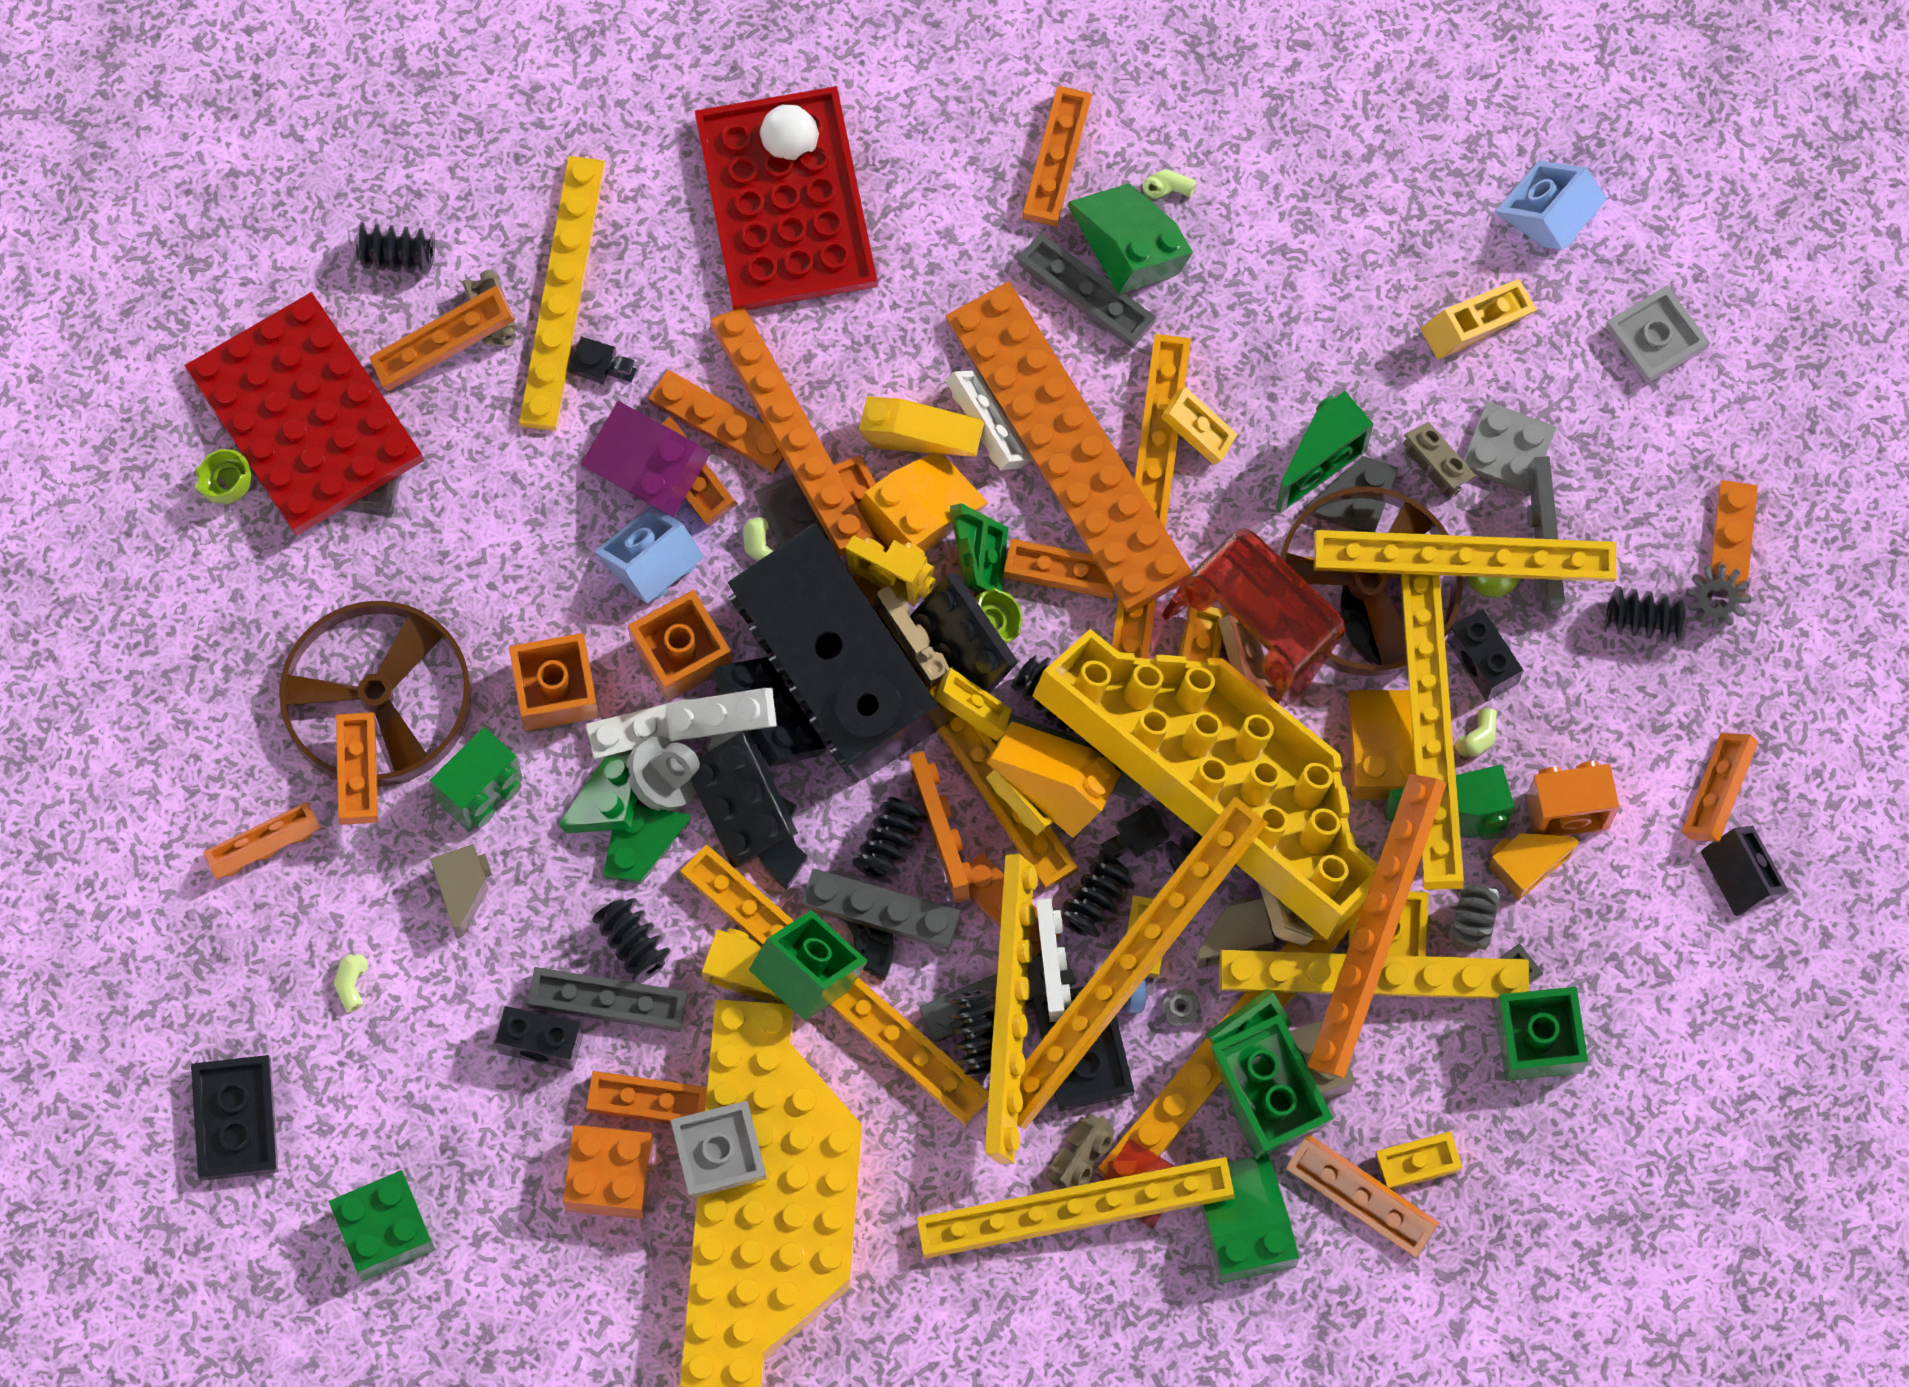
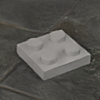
M1668 285L1608 320L1605 326L1647 384L1706 350L1710 344L1709 340Z
M1487 401L1463 461L1474 474L1530 495V491H1525L1524 469H1528L1527 465L1534 457L1546 456L1557 427Z
M748 1101L670 1120L689 1199L767 1179Z

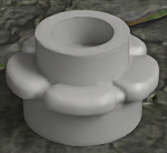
M1184 989L1172 991L1170 996L1164 998L1162 1002V1012L1166 1014V1020L1171 1025L1177 1027L1191 1025L1199 1016L1197 1012L1200 1008L1198 998L1194 994H1188ZM1178 1005H1183L1185 1009L1179 1011L1177 1007Z

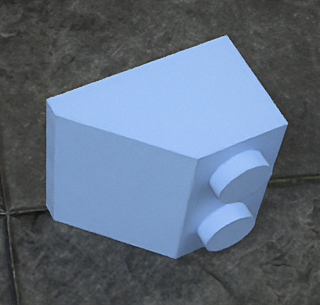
M1539 160L1495 212L1542 247L1564 250L1575 240L1576 235L1586 223L1596 216L1598 209L1607 198L1586 167Z
M653 506L647 508L594 551L635 597L647 604L662 597L672 583L680 577L690 574L695 569L696 564L704 558V555L683 523Z

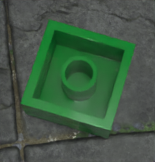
M483 727L430 779L436 802L470 832L476 825L479 828L485 826L494 816L495 811L493 808L503 799L505 801L511 800L522 787L520 782L523 780L517 756L489 730Z
M810 910L767 938L750 966L749 971L785 1002L792 1011L806 1021L848 993L868 960Z
M1577 986L1499 994L1494 1010L1505 1081L1583 1073L1589 1061Z
M402 1170L328 1201L362 1282L436 1250Z

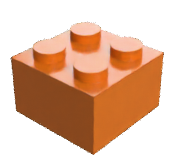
M694 589L628 625L631 643L667 702L712 678L711 674L718 666L733 663L730 648Z
M584 633L509 646L520 715L525 732L599 718Z
M1597 761L1584 762L1577 765L1575 769L1561 770V767L1557 766L1544 768L1534 775L1526 795L1533 834L1567 836L1608 830L1619 809L1611 764L1599 765Z
M573 1125L563 1197L566 1211L644 1220L654 1149L652 1133Z

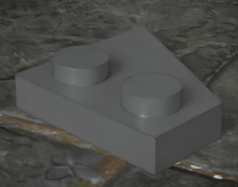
M1362 456L1308 504V507L1322 497L1346 488L1369 486L1391 490L1398 467ZM1363 498L1340 500L1319 508L1310 515L1357 532H1376L1386 502Z

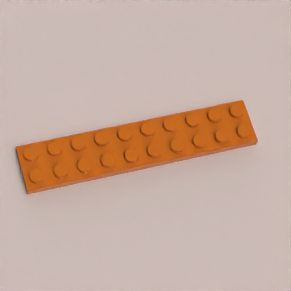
M1010 281L945 315L947 323L1126 612L1129 614L1193 579L1192 570Z

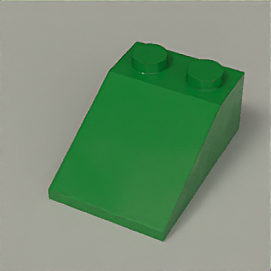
M1130 183L1069 201L1067 204L1118 295L1180 274L1193 254L1177 223Z
M1346 391L1337 397L1333 395L1328 396L1316 407V412L1281 480L1276 509L1279 513L1285 511L1367 451L1374 423Z
M1503 765L1456 775L1460 836L1467 838L1480 836L1481 840H1490L1503 834L1502 830L1507 828L1515 808ZM1405 787L1390 791L1384 810L1386 820H1394Z
M1281 1014L1210 1047L1239 1127L1256 1160L1326 1127L1334 1119Z
M1269 1154L1257 1160L1254 1156L1228 1162L1235 1199L1200 1205L1219 1284L1295 1268L1299 1261V1254L1290 1218Z

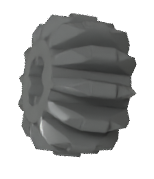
M1720 563L1718 574H1714L1712 567L1706 565L1704 567V574L1707 579L1699 574H1694L1692 581L1698 587H1689L1686 592L1688 596L1698 598L1689 603V610L1694 611L1702 608L1703 610L1699 613L1697 620L1703 622L1708 615L1713 616L1711 624L1714 628L1718 627L1720 617L1722 616L1728 626L1733 625L1734 617L1731 612L1737 616L1744 617L1746 610L1739 603L1747 604L1751 602V595L1740 593L1749 587V581L1735 582L1741 572L1738 568H1735L1730 576L1725 575L1727 568L1725 563ZM1721 588L1725 589V598H1729L1727 601L1720 599L1716 603L1711 600L1713 592H1709L1711 589L1716 592Z
M1467 883L1463 886L1452 932L1454 944L1462 945L1464 948L1475 950V948L1486 950L1490 946L1500 898L1497 889L1488 888L1487 885L1478 883L1476 885Z

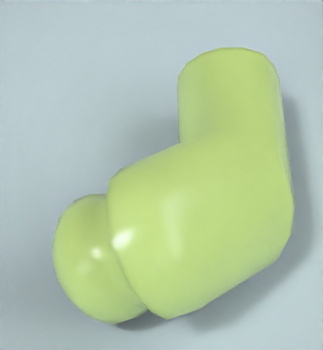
M1165 169L1146 178L1142 189L1144 194L1151 199H1157L1172 192H1177L1191 198L1195 191L1197 180Z
M762 517L748 520L743 527L744 550L748 556L757 562L773 552L772 549L766 546L765 535L769 525Z
M1489 708L1478 710L1477 729L1470 732L1467 736H1460L1456 741V749L1461 756L1470 755V757H1477L1494 745L1496 710Z
M349 954L340 961L334 979L335 989L346 1013H350L364 1005L355 986L358 976L363 975L368 969V962L361 954Z

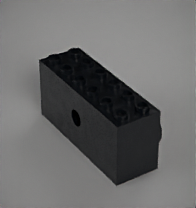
M816 523L727 582L734 592L728 597L748 625L753 622L748 628L759 645L763 647L768 655L772 652L774 653L768 659L787 685L792 682L794 683L788 688L807 715L813 712L814 715L808 718L827 745L834 744V746L829 748V751L848 776L855 773L861 781L938 731L942 726L950 723ZM841 650L837 657L829 659L834 652Z

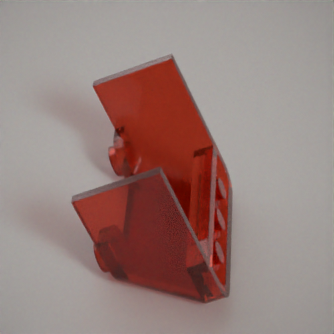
M1247 528L1238 529L1230 534L1183 580L1161 615L1167 621L1188 607V605L1196 610L1203 611L1213 606L1217 600L1269 651L1263 660L1262 669L1266 679L1278 690L1273 700L1283 708L1306 691L1345 632L1344 621L1340 614L1256 533Z

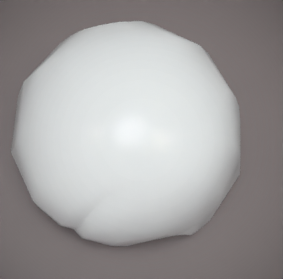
M781 105L774 108L765 116L760 128V136L764 148L774 157L796 160L804 152H812L816 147L819 137L817 125L813 117L804 109L795 105Z

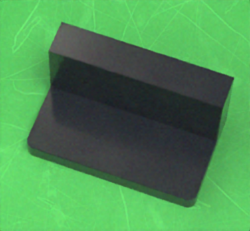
M1753 825L1733 828L1721 837L1720 842L1714 841L1701 850L1703 858L1735 916L1743 915L1761 902L1776 900L1789 892Z

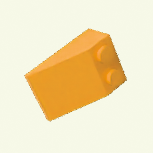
M931 453L891 472L865 491L858 509L868 526L888 547L891 546L894 540L903 545L909 542L919 547L925 553L954 531L950 514L951 505L963 503L979 512L988 505V502L944 454Z
M1348 690L1352 800L1388 799L1391 790L1405 787L1409 774L1415 775L1409 690Z
M1013 721L1005 729L986 762L1072 838L1102 811L1121 775L1110 760L1101 757L1094 749Z

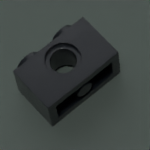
M1484 609L1451 626L1446 641L1486 702L1519 684L1524 669Z
M505 1006L495 1045L498 1053L502 1055L574 1070L583 1038V1030L580 1022Z

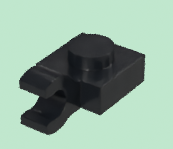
M583 336L580 337L568 366L569 373L604 384L607 375L632 383L637 369L633 367L634 360L623 356L615 357L617 351L614 346Z
M1150 804L1117 822L1116 829L1120 834L1102 843V849L1099 853L1104 852L1117 859L1128 850H1131L1134 856L1138 858L1166 842L1170 834Z

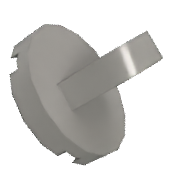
M663 736L650 737L635 747L627 759V768L629 767L630 777H628L630 788L637 798L649 808L658 811L661 809L676 811L692 800L696 793L691 777L699 769L698 757L688 746L677 741H670V738Z

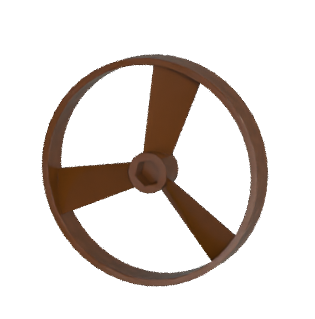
M1379 487L1346 488L1326 495L1313 503L1294 521L1285 533L1279 545L1273 567V591L1276 606L1285 627L1293 639L1320 663L1340 672L1359 676H1381L1395 673L1407 668L1405 630L1403 620L1384 590L1388 581L1387 573L1314 570V560L1287 552L1290 542L1303 520L1319 508L1340 500L1360 498L1386 502L1401 509L1388 533L1426 534L1429 531L1431 535L1449 534L1429 510L1404 494ZM1449 576L1450 600L1443 622L1445 637L1450 631L1460 608L1463 590L1462 576ZM1285 584L1349 586L1351 594L1357 599L1364 601L1382 665H1367L1345 660L1330 653L1315 642L1298 622L1290 606Z
M366 601L347 605L332 611L316 621L302 634L291 649L284 664L280 680L279 700L284 723L298 751L312 766L335 780H338L337 768L315 756L298 738L291 724L288 705L360 700L364 709L374 712L394 769V772L377 774V787L404 783L419 777L440 763L449 754L466 726L470 713L472 690L469 672L461 649L443 625L425 612L409 605L390 601ZM371 614H390L406 617L377 673L364 677L358 686L293 675L295 667L306 649L321 634L333 626L351 618ZM442 638L452 649L461 666L464 682L463 700L459 716L445 740L428 755L392 704L394 700L393 689Z

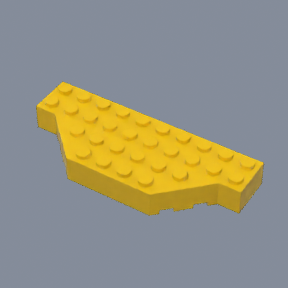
M1089 629L1043 671L1033 697L1202 837L1234 797H1237L1266 820L1268 824L1241 856L1236 865L1328 940L1365 902L1378 864L1356 847L1354 833H1350L1348 822L1350 810L1346 787L1342 786L1340 770L1342 769L1340 754L1224 659L1207 658L1206 662L1187 661L1186 656L1156 655L1154 659L1135 658L1134 653L1118 652L1093 630Z
M715 999L705 1111L748 1101L767 1179L697 1197L680 1387H763L765 1361L791 1337L799 1333L819 1316L831 1303L846 1293L851 1286L862 1147V1124L792 1046L794 1011L787 1004Z

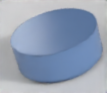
M1143 980L1125 1003L1127 1013H1142L1146 1004L1145 980Z

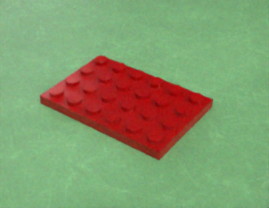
M837 86L694 110L733 310L744 307L746 310L878 287ZM781 105H795L804 109L815 120L819 132L815 149L812 152H804L796 160L774 157L764 148L761 140L760 128L765 116L771 110Z
M312 292L184 365L200 393L239 452L247 459L251 470L295 536L424 461L421 451Z

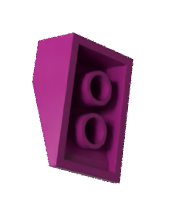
M617 401L580 465L674 518L711 453L667 426Z

